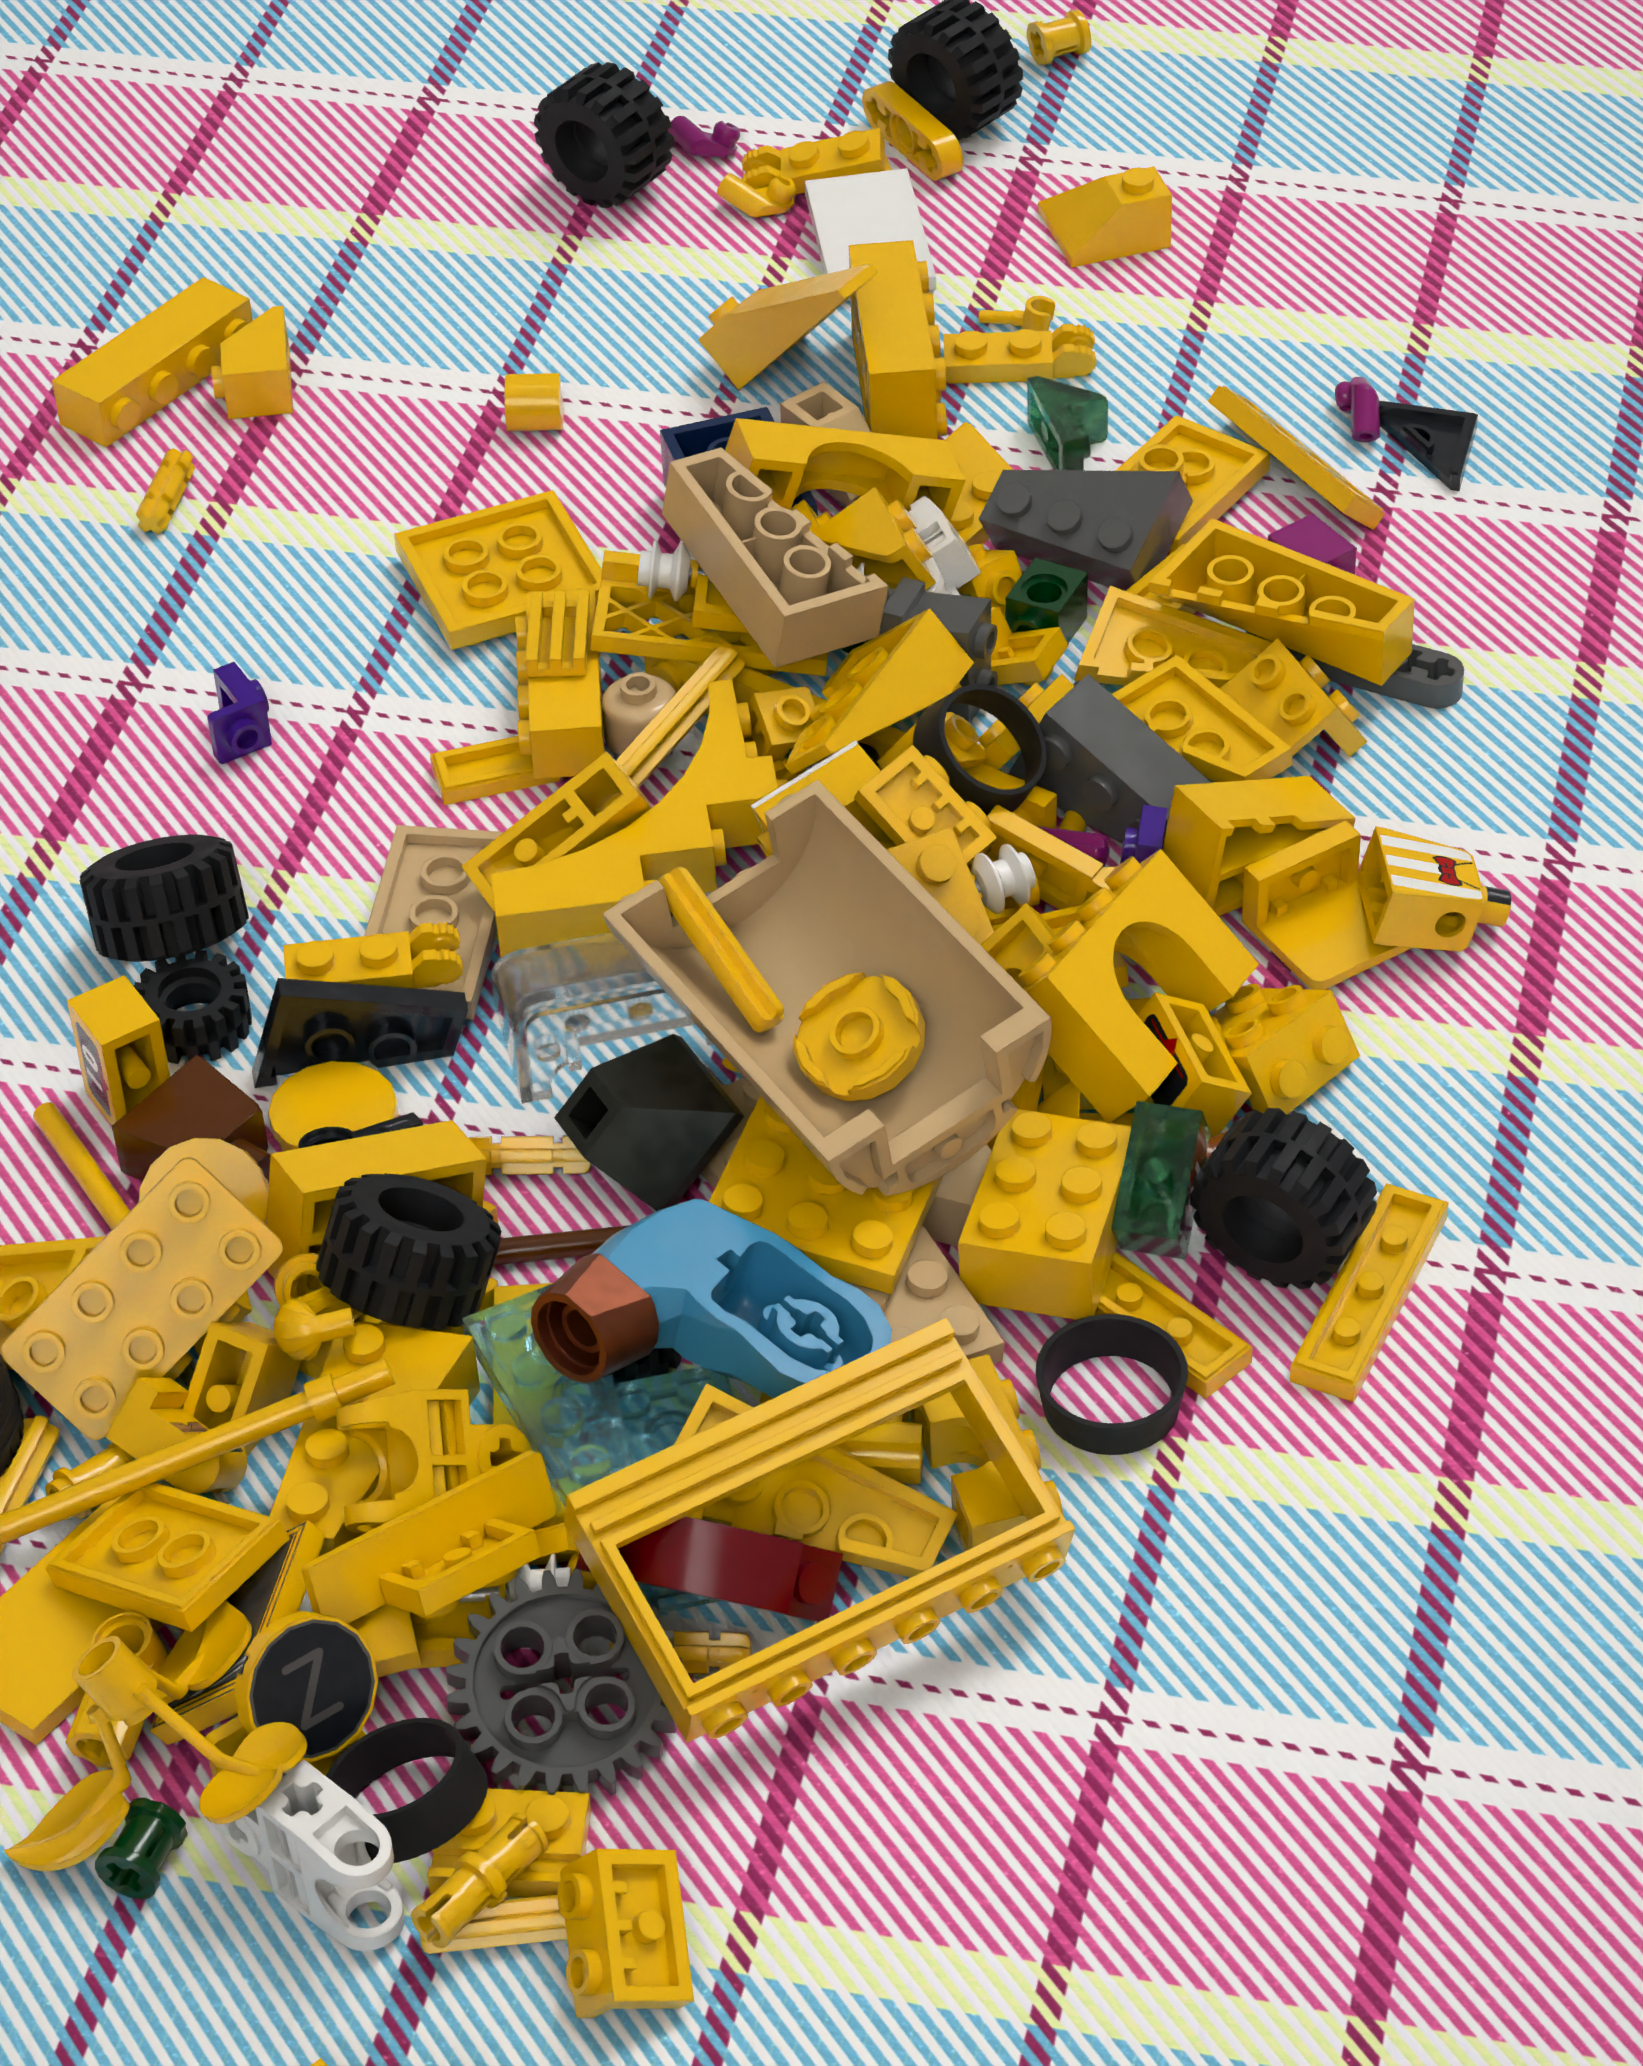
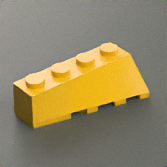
M1213 518L1148 582L1149 592L1272 642L1278 638L1289 649L1304 655L1308 654L1311 658L1380 686L1389 679L1412 653L1415 598Z

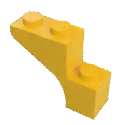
M876 487L833 517L827 511L817 516L804 499L791 508V511L797 509L811 521L810 531L824 543L831 546L837 542L853 556V567L858 569L861 563H865L864 575L874 573L889 585L888 588L895 589L903 577L925 582V591L936 583L925 563L933 555L915 530L917 528L916 523L898 499L888 504Z

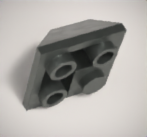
M671 1034L591 1068L554 1118L586 1160L655 1211L676 1205L744 1118V1115L681 1036Z

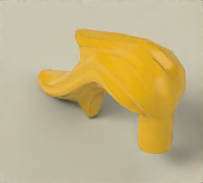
M324 1286L298 1298L289 1299L286 1304L281 1305L273 1323L274 1336L278 1346L293 1360L311 1361L318 1353L322 1342L357 1334L354 1320L363 1313L337 1299L330 1293L331 1289Z

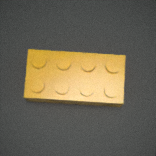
M913 240L848 245L849 269L872 264L878 271L874 277L850 297L852 341L864 417L870 431L873 433L937 439V436H947L946 407L944 402L941 403V391H946V369L944 357H940L939 327L935 325L932 292L929 293L927 261L917 262Z

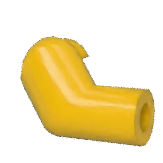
M728 173L723 178L717 189V195L753 218L787 212L793 206V197L797 192L795 183L786 176H777L770 181L769 186L755 189L732 173Z

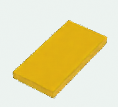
M120 1497L101 1504L0 1597V1722L36 1746L81 1704L85 1691L73 1679L72 1673L78 1660L90 1648L92 1636L98 1626L109 1617L123 1612H130L55 1587L45 1567ZM146 1617L156 1632L165 1624Z

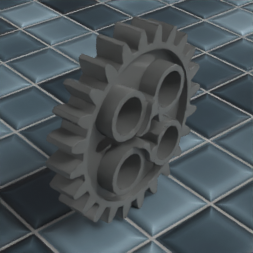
M574 1569L567 1587H558L551 1571L544 1570L542 1590L532 1592L521 1578L515 1579L516 1600L508 1603L501 1596L494 1592L489 1595V1605L493 1617L488 1619L470 1613L467 1617L469 1631L476 1640L455 1638L453 1642L455 1657L464 1663L447 1666L446 1668L448 1685L460 1689L446 1696L448 1712L453 1715H464L454 1724V1727L464 1741L476 1739L470 1749L481 1764L492 1758L495 1759L491 1775L492 1783L497 1786L515 1773L518 1775L519 1790H533L537 1783L546 1784L549 1795L561 1792L563 1786H573L574 1791L578 1793H589V1783L598 1780L610 1795L616 1794L615 1772L622 1769L629 1776L637 1780L642 1778V1763L638 1754L641 1752L650 1757L660 1759L663 1756V1742L655 1732L676 1733L677 1725L627 1638L620 1620L613 1613L598 1584L595 1585L593 1590L583 1588V1577L580 1569ZM653 1606L651 1609L659 1621V1610ZM665 1630L664 1632L674 1648L673 1631ZM591 1636H602L614 1644L612 1649L599 1656H589L577 1648L584 1639ZM519 1648H531L542 1655L538 1662L526 1668H517L505 1660L507 1655ZM619 1672H626L630 1675L625 1681L615 1678ZM570 1678L574 1692L560 1694L556 1680ZM507 1690L515 1693L509 1700L500 1697L501 1693ZM601 1704H615L626 1712L622 1719L610 1725L594 1722L588 1716L590 1711ZM531 1715L543 1716L553 1723L550 1730L537 1737L521 1734L516 1729V1726L522 1719Z

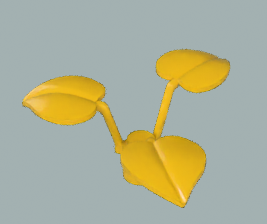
M225 1600L193 1632L184 1630L157 1672L150 1669L139 1656H135L117 1636H109L100 1640L81 1656L73 1669L72 1677L95 1702L87 1710L86 1714L98 1727L113 1770L106 1769L94 1772L82 1779L54 1805L24 1840L9 1849H4L6 1855L13 1862L37 1871H55L71 1867L96 1852L122 1823L130 1808L129 1802L122 1793L130 1786L132 1778L110 1720L116 1722L123 1721L126 1725L133 1726L142 1722L154 1712L209 1761L222 1769L206 1785L199 1800V1810L209 1822L214 1824L234 1822L253 1811L274 1791L282 1779V1774L296 1766L306 1753V1738L296 1726L286 1722H272L259 1726L242 1741L234 1755L229 1756L222 1753L167 1705L174 1700L182 1699L189 1689L198 1691L209 1687L221 1678L237 1661L252 1636V1626L242 1612Z

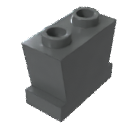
M903 577L885 603L880 635L930 608L974 662L959 682L961 686L985 684L997 687L998 676L996 671L991 670V655L996 645L998 630L996 625L991 624V599L925 592V582ZM951 704L947 712H953L955 715H959L971 723L980 708L968 704Z

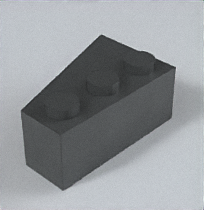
M1003 470L979 517V521L996 549L1014 550L1016 556L1031 561L1036 557L1088 572L1089 581L1126 591L1166 558L1193 500L1179 471Z
M1089 674L1050 708L1039 723L1046 742L1047 761L1044 773L1036 786L1056 793L1058 808L1065 812L1074 811L1078 813L1086 824L1121 844L1124 841L1126 827L1138 829L1143 804L1167 808L1163 836L1164 844L1175 785L1212 783ZM1021 752L1008 774L1025 781V763Z

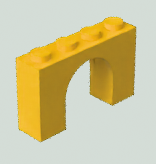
M1162 849L1141 863L1134 856H1131L1116 867L1104 879V882L1110 889L1107 890L1106 887L1100 889L1077 909L1076 913L1082 920L1080 922L1077 919L1071 921L1049 940L1047 945L1053 953L1051 955L1048 951L1043 953L1018 975V978L1024 984L1022 988L1051 1017L1052 1031L1048 1054L1107 1123H1110L1149 1098L1178 1063L1125 999L1115 975L1114 951L1128 956L1142 966L1167 995L1202 1003L1208 1012L1233 997L1259 965Z

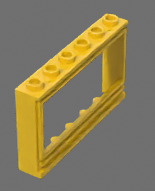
M947 1318L567 1494L564 1525L613 1613L620 1620L627 1638L686 1743L706 1733L710 1739L725 1736L736 1730L747 1720V1713L770 1702L775 1707L788 1705L805 1695L812 1688V1681L837 1670L839 1675L853 1673L871 1662L877 1655L876 1650L898 1639H901L903 1644L916 1642L933 1632L939 1626L941 1618L961 1608H964L966 1613L977 1612L996 1601L1002 1595L1004 1587L1025 1577L1031 1583L1045 1579L1060 1569L1066 1562L1065 1557L1067 1556L1076 1528L1071 1520L1067 1521L954 1338L955 1331ZM950 1392L1028 1521L693 1683L618 1549Z

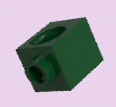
M1035 557L1005 597L1006 621L1012 633L1060 627L1069 644L1087 619L1088 572Z

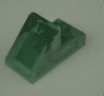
M1040 376L1027 378V423L1053 470H1084V459L1089 458L1091 453L1090 445L1104 442L1107 439L1108 400L1100 393Z

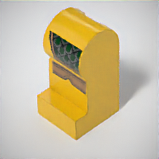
M170 1377L137 1378L105 1437L135 1459H139L210 1429L181 1409L190 1392ZM244 1446L164 1479L177 1489L189 1493L228 1492L236 1488L244 1479L247 1470Z

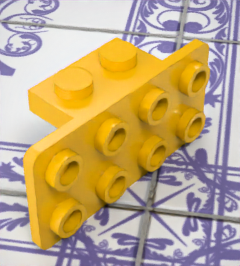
M191 1157L183 1158L4 1340L0 1350L1 1356L14 1371L87 1438L92 1440L102 1439L109 1431L137 1378L170 1377L175 1380L192 1361L193 1357L187 1351L207 1333L210 1322H231L240 1311L235 1302L280 1257L283 1250L282 1241L198 1160Z

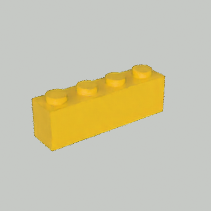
M202 277L52 380L60 425L107 448L212 374L211 366L221 365L220 343L253 321L250 299Z
M595 588L566 590L567 600H577L578 590H589L591 608L586 675L527 677L525 656L531 593H526V616L515 617L518 649L516 651L519 684L517 685L520 756L532 755L534 779L574 777L605 752L601 704L600 652L590 651L597 606ZM554 591L543 592V601L554 600ZM576 616L565 617L562 662L573 661ZM544 617L540 662H549L552 617Z

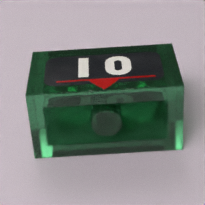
M1142 1101L1136 1102L1111 1227L1120 1249L1186 1260L1194 1221L1193 1214L1196 1211L1190 1205L1189 1194L1194 1189L1192 1183L1196 1175L1205 1164L1211 1134L1203 1111Z

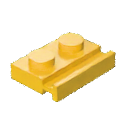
M488 1788L485 1800L472 1821L455 1837L432 1850V1863L428 1868L427 1874L430 1893H434L453 1874L455 1870L453 1864L467 1851H478L508 1822V1819L513 1814L523 1813L527 1815V1822L520 1828L521 1831L528 1826L529 1822L534 1820L544 1831L549 1846L548 1850L538 1856L507 1886L505 1890L507 1897L530 1898L557 1895L562 1867L584 1856L586 1853L591 1817L590 1794L556 1792L555 1795H549L548 1791Z

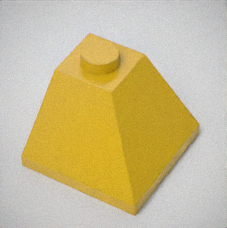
M1154 166L1131 168L1123 173L1104 176L1038 202V212L1071 268L1171 247L1172 194Z

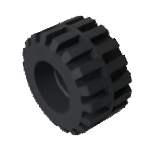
M944 0L901 26L890 41L892 48L888 50V60L892 64V67L889 68L891 79L945 125L958 141L968 138L1012 110L1017 104L1016 99L1021 97L1023 89L1019 83L1023 80V69L1018 65L1020 56L1018 50L1013 47L1010 41L1012 37L1007 29L1004 30L1000 26L999 19L992 12L988 14L984 6L976 1L970 3L969 0Z
M599 62L589 65L547 94V97L540 101L538 105L539 112L534 118V125L539 130L535 133L536 143L542 148L543 152L540 155L544 163L548 164L552 169L553 173L551 174L557 182L561 181L566 186L567 192L574 197L579 195L584 203L591 206L597 203L601 208H609L613 204L618 206L660 176L666 170L665 167L670 164L673 156L670 149L674 147V136L668 131L672 125L669 116L664 115L661 109L663 107L662 102L658 96L654 97L649 91L650 86L643 79L638 81L635 78L634 72L625 67L619 70L615 63L606 62L604 65H601Z
M189 834L140 842L102 857L80 875L79 881L96 951H98L99 955L110 959L143 962L190 954L223 941L241 929L247 923L246 920L249 919L233 845L230 841H225V839L220 837Z
M1267 1108L1264 1114L1258 1110L1247 1112L1242 1119L1237 1118L1196 1175L1192 1183L1194 1189L1189 1194L1190 1205L1196 1210L1193 1214L1197 1227L1207 1233L1205 1240L1213 1249H1219L1225 1255L1223 1259L1233 1267L1237 1265L1247 1271L1248 1276L1259 1281L1262 1278L1269 1280L1276 1287L1287 1289L1289 1284H1292L1298 1289H1308L1312 1287L1314 1282L1322 1285L1329 1281L1332 1275L1337 1273L1369 1224L1377 1206V1203L1373 1200L1377 1194L1375 1182L1366 1177L1370 1169L1364 1159L1357 1158L1352 1153L1355 1148L1345 1138H1337L1331 1133L1332 1128L1322 1122L1315 1124L1309 1121L1307 1115L1295 1111L1291 1115H1286L1280 1108Z
M400 1174L361 1175V1178H351L345 1181L344 1186H340L337 1191L316 1262V1270L319 1272L318 1278L321 1283L331 1289L330 1293L363 1314L388 1323L417 1329L436 1330L446 1329V1327H459L465 1325L467 1320H473L478 1315L502 1239L500 1237L502 1231L499 1224L493 1221L494 1217L486 1209L477 1205V1202L442 1184Z

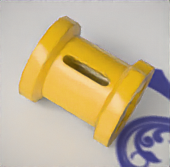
M1080 10L1068 11L1064 18L1045 24L1042 21L1028 24L1027 41L1029 50L1038 65L1050 64L1054 57L1071 52L1082 55L1090 51L1091 32L1088 22Z

